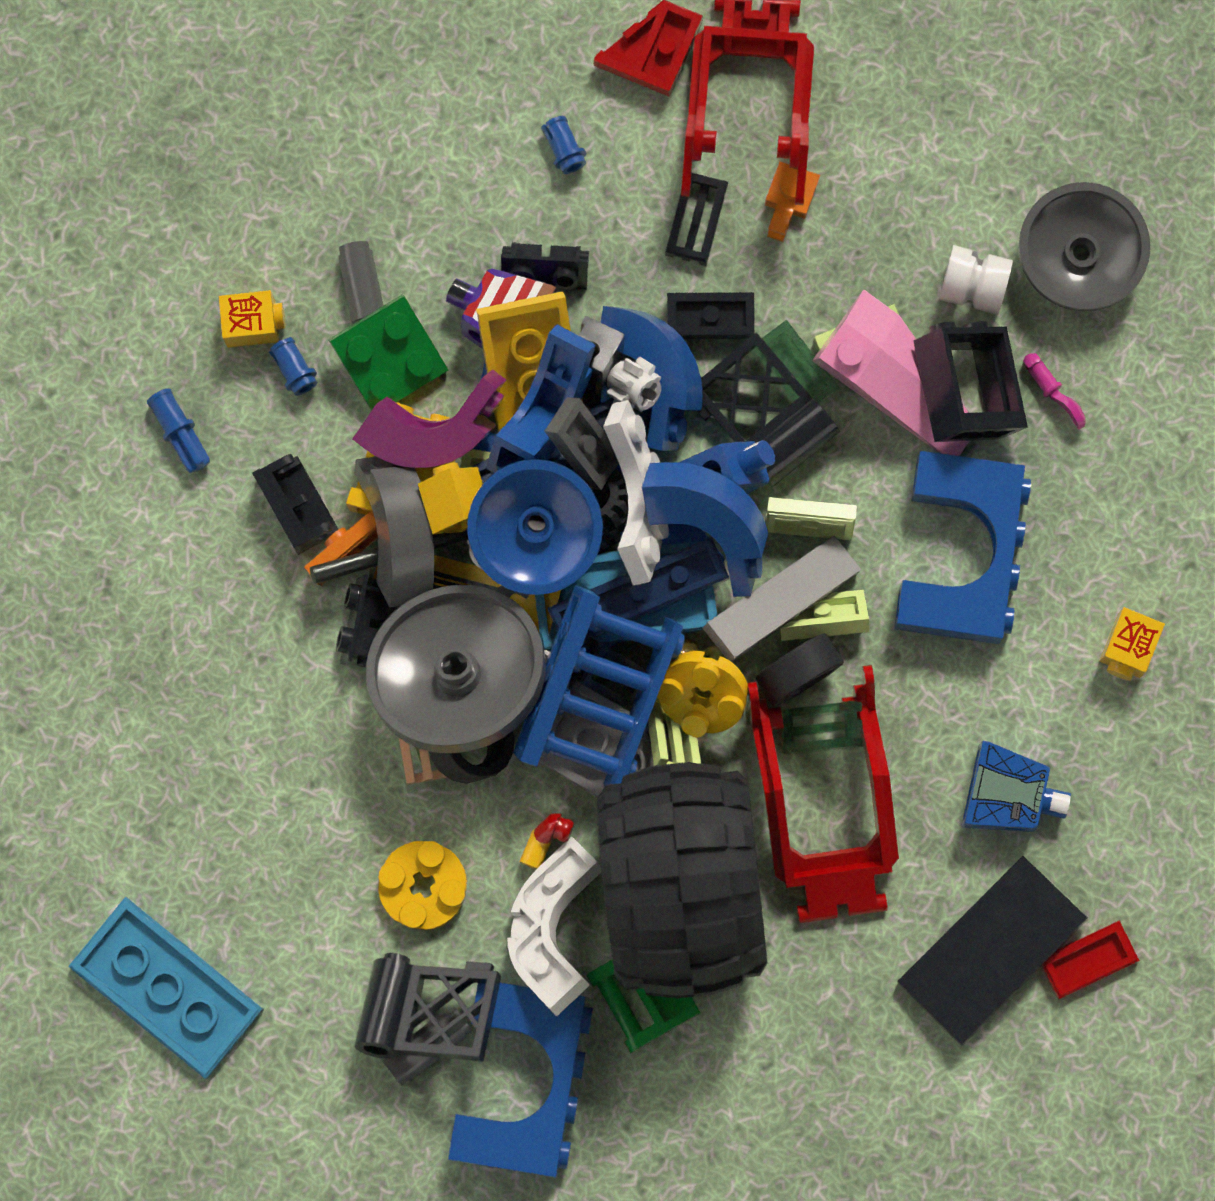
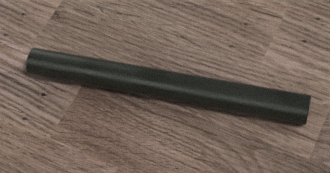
M468 531L432 534L434 549L467 540ZM378 547L310 567V575L314 584L377 566Z

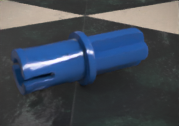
M170 388L153 394L147 400V404L151 407L165 432L162 436L165 442H171L188 472L200 471L210 463V458L192 429L195 423L192 419L187 420Z

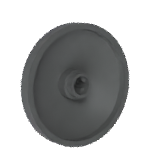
M474 585L440 587L407 601L389 616L377 632L371 644L366 663V683L369 696L382 722L391 732L406 743L437 753L473 751L495 743L508 735L525 720L537 703L546 674L544 647L539 632L527 612L506 595L489 588Z

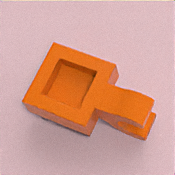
M779 161L765 200V206L775 209L768 227L767 237L783 242L792 216L806 218L820 179L819 174L810 171L806 172L804 205H795L797 170L789 168V164Z

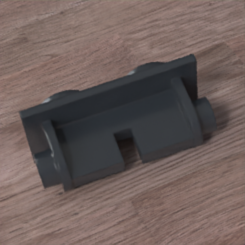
M512 242L511 246H503L501 271L546 283L562 290H587L589 251L581 250V246L551 245L550 257L542 256V245Z
M366 574L358 577L356 584L350 583L344 602V608L350 610L347 627L341 626L336 641V652L342 653L340 664L352 662V658L356 657V665L366 668L371 644L379 631L377 628L369 627L370 619L385 622L389 612V605L376 579H373L372 586L367 585L369 575Z

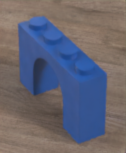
M927 451L919 452L911 501L955 507L972 513L987 528L992 541L993 555L990 567L985 574L966 585L943 586L903 580L899 589L894 630L999 644L1003 639L1004 633L1011 634L1014 608L1007 607L1009 590H1017L1020 574V565L1013 564L1015 547L1022 548L1026 522L1018 521L1020 504L1028 505L1031 489V479L1024 478L1025 465Z
M500 982L491 1028L522 1033L538 1041L551 1060L553 1068L552 1088L543 1106L531 1116L519 1121L502 1122L456 1114L448 1160L557 1177L558 1168L567 1169L571 1142L563 1141L565 1124L575 1123L578 1097L570 1096L573 1078L582 1079L586 1052L578 1051L580 1033L589 1034L593 1013L592 1007L585 1006V996L579 995L556 1016L530 987ZM477 984L474 1004L483 998L486 984Z

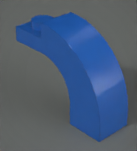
M603 306L601 323L625 334L623 354L635 360L639 357L656 366L654 373L661 376L659 381L661 393L652 407L647 438L648 448L662 451H678L679 443H682L687 431V421L684 418L685 410L702 409L701 376L692 351L681 335L658 317L638 310Z
M556 325L549 332L534 381L514 416L495 435L486 469L495 473L509 464L523 460L548 461L556 446L544 431L567 397L582 400L592 375V369L589 368L596 344L559 325Z
M679 462L650 463L642 484L649 525L685 524L697 527L710 534L720 544L725 553L733 597L751 596L755 579L762 576V555L768 537L766 523L755 502L732 480L708 468Z

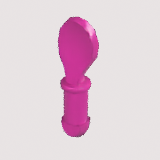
M1036 353L1027 354L1024 357L1023 364L1042 389L1043 396L1050 397L1064 408L1071 416L1078 430L1085 427L1086 417L1080 405L1074 399L1058 391L1062 387V383L1057 382Z

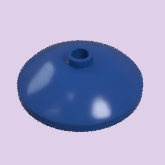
M531 459L509 464L495 472L483 483L471 504L467 531L473 555L480 567L490 578L512 591L539 595L564 589L586 573L595 560L600 548L603 520L596 496L578 474L555 462ZM534 515L541 516L545 520V527L541 530H533L529 526V518Z

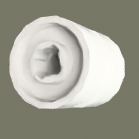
M953 245L939 300L961 306L969 300L973 302L975 309L998 315L1013 260L991 254L982 260L979 259L977 251Z

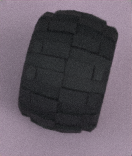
M684 762L651 766L623 776L622 783L605 785L597 798L598 835L608 933L617 980L627 990L643 988L646 995L679 999L715 995L741 986L744 978L760 976L768 961L748 780L739 771L721 772L720 767L717 765Z

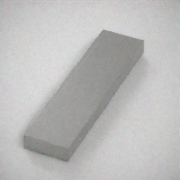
M832 536L752 591L751 596H745L711 619L702 629L725 658L733 662L855 577L861 571V568L838 539Z

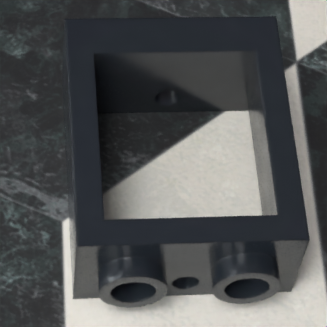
M953 321L942 322L930 326L929 334L913 340L934 442L998 440L1028 428L1007 326L988 327L987 321H977L962 327H956ZM951 350L973 351L985 412L964 413Z

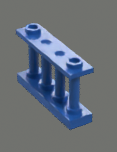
M575 585L546 662V674L541 694L532 711L525 718L513 753L521 762L536 767L541 756L546 757L548 754L607 773L604 785L622 783L623 776L636 772L637 760L634 757L671 659L676 660L682 650L684 635L681 632L683 626L675 620L665 617L661 631L602 611V606L598 604L600 597L597 594ZM596 627L653 647L654 649L645 673L586 653V648L582 647L587 631H593ZM579 670H583L637 689L638 692L629 715L570 695V690L566 688L572 672L578 673ZM564 712L622 731L614 756L554 737L555 733L551 731L556 715H562Z

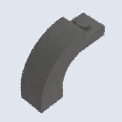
M376 456L356 459L354 474L370 502L377 527L378 565L376 582L389 607L402 606L414 597L433 590L434 585L433 536L418 487L420 480L413 467L396 465Z

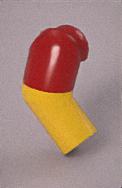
M552 813L547 816L531 832L519 862L537 869L543 863L553 838L561 842L569 840L574 828L573 821L563 818L561 813Z

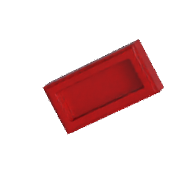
M1119 920L1058 949L1042 965V969L1059 1000L1140 960Z

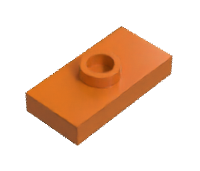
M371 510L348 530L342 527L335 531L324 543L327 548L304 566L307 573L310 575V567L360 553L377 540V527L373 511ZM327 581L317 583V585L322 586Z

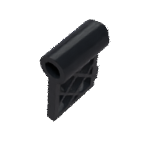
M757 332L701 378L702 409L696 411L705 421L712 416L734 442L754 441L757 443L764 440L772 447L775 454V462L766 468L769 475L768 484L771 487H774L840 432L827 412L810 396ZM757 347L767 359L766 375L741 374L742 358ZM735 365V374L725 373ZM772 366L781 377H771ZM716 380L734 381L732 404L713 403L704 390ZM740 381L765 383L762 406L738 405ZM770 384L789 385L799 397L786 408L768 407ZM720 410L731 411L730 422ZM737 412L761 413L760 430L745 441L735 429ZM767 414L777 415L767 423Z
M386 953L384 958L375 959L354 1045L358 1051L369 1056L384 1059L396 1058L398 1055L484 1061L502 977L498 971H493L494 966L492 963L466 961L465 969L412 965L410 964L411 960L407 956L398 953ZM424 980H442L447 990L426 1005L421 998ZM449 981H456V983L451 985ZM473 983L486 984L483 998L470 1008L466 1006L458 995ZM454 998L464 1012L442 1028L433 1014ZM429 1018L438 1032L424 1043L411 1042L414 1028ZM471 1021L476 1028L473 1047L455 1046L450 1036ZM444 1040H445V1042L448 1044V1045H439V1044H441Z

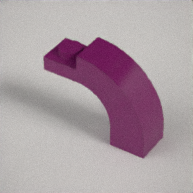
M492 369L482 377L458 413L452 418L441 421H428L418 418L387 396L375 405L352 440L376 457L400 466L426 468L452 462L472 450L496 426L482 414L490 417L505 396L499 390L506 382V379Z

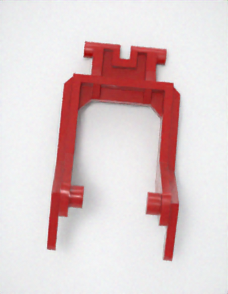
M715 0L714 11H724L722 27L704 26V29L694 38L681 196L690 197L692 162L701 161L702 152L715 153L717 131L704 130L710 65L722 55L783 59L795 72L790 137L778 136L777 158L789 159V168L797 170L795 205H804L809 150V112L814 45L807 38V33L789 32L790 16L799 17L801 0H763L762 11L752 10V0Z
M872 665L862 666L863 685H853V696L841 698L844 719L857 718L870 778L876 834L866 846L802 855L790 846L784 792L772 730L784 729L781 707L768 708L766 698L759 699L757 683H747L750 721L765 797L775 877L785 883L786 888L804 885L806 905L797 906L799 924L838 918L837 905L847 904L849 916L888 911L885 893L876 894L874 875L892 873V866L899 859L890 774L876 713L875 681Z

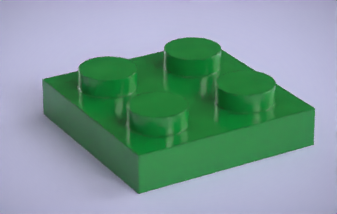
M404 295L398 296L328 339L371 411L377 403L387 396L394 402H398L449 370Z

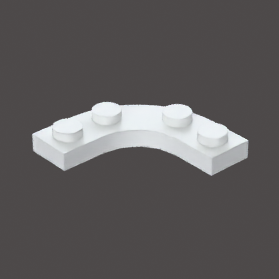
M629 400L612 404L603 427L620 464L628 494L629 513L627 524L617 549L633 585H638L651 581L655 566L660 560L662 539L668 537L669 529L668 524L649 525L642 484L649 464L660 463L655 452L650 453L645 440L646 431L642 418L634 414Z
M572 836L536 869L521 888L511 910V914L514 916L511 938H507L509 955L518 975L556 1016L589 986V983L563 957L557 947L556 927L561 913L571 900L602 872L599 863Z

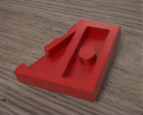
M662 0L648 12L645 19L634 23L622 33V37L607 50L598 52L593 60V65L669 97L693 45L694 38L703 22V15Z

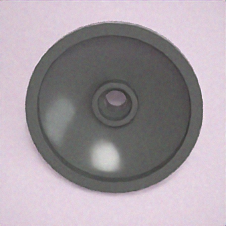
M1078 182L1051 190L1033 205L1023 222L1019 235L1018 250L1023 272L1032 287L1041 296L1065 309L1096 311L1117 304L1137 287L1147 269L1151 245L1145 220L1137 207L1127 197L1101 184ZM1076 248L1085 249L1088 253V259L1084 261L1077 260L1073 255V250Z

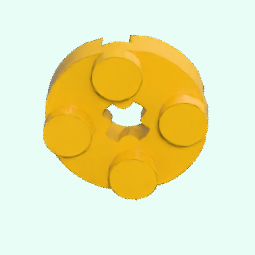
M689 651L680 654L676 660L672 659L670 661L657 698L665 713L675 723L680 724L683 732L687 735L698 738L706 733L712 734L726 731L737 724L743 715L748 695L747 681L740 669L730 660L719 656L717 661L704 657L705 652ZM695 687H698L701 691L709 690L712 692L710 698L697 695Z
M413 841L400 846L388 856L385 864L379 871L378 892L384 909L395 921L412 929L432 930L447 924L459 913L466 898L467 875L462 863L451 850L435 841ZM421 873L425 878L434 877L435 883L430 886L432 894L429 897L424 898L421 893L414 895L411 893L409 888L415 884V875Z

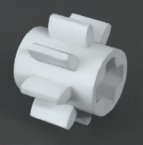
M639 357L634 363L627 358L625 361L617 363L609 372L607 377V387L609 389L607 395L614 398L613 403L629 400L632 409L635 408L642 412L652 407L658 400L661 393V384L659 382L661 376L654 373L656 366Z

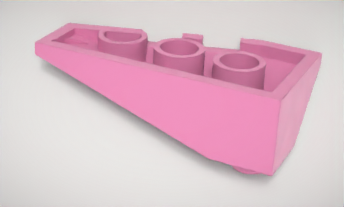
M863 290L815 356L813 362L938 453L959 456L969 441L934 442L913 342L916 338L896 312ZM963 405L964 413H969Z

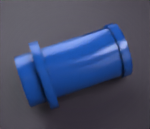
M557 116L548 120L545 125H542L541 130L545 134L556 157L554 160L555 167L561 169L563 174H570L585 166L586 161L584 157L587 153L584 148L578 146L567 123V118L565 116Z
M292 337L283 339L270 348L269 354L274 358L287 381L285 383L286 390L293 391L295 396H300L309 392L317 385L318 382L315 379L317 376L316 370L308 367Z

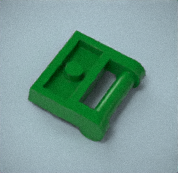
M613 960L606 962L586 975L592 987L597 986L624 1032L627 1038L624 1043L630 1054L700 1014L692 997L675 999L646 995L643 988L635 989L654 1024L642 1030L613 979L615 975Z

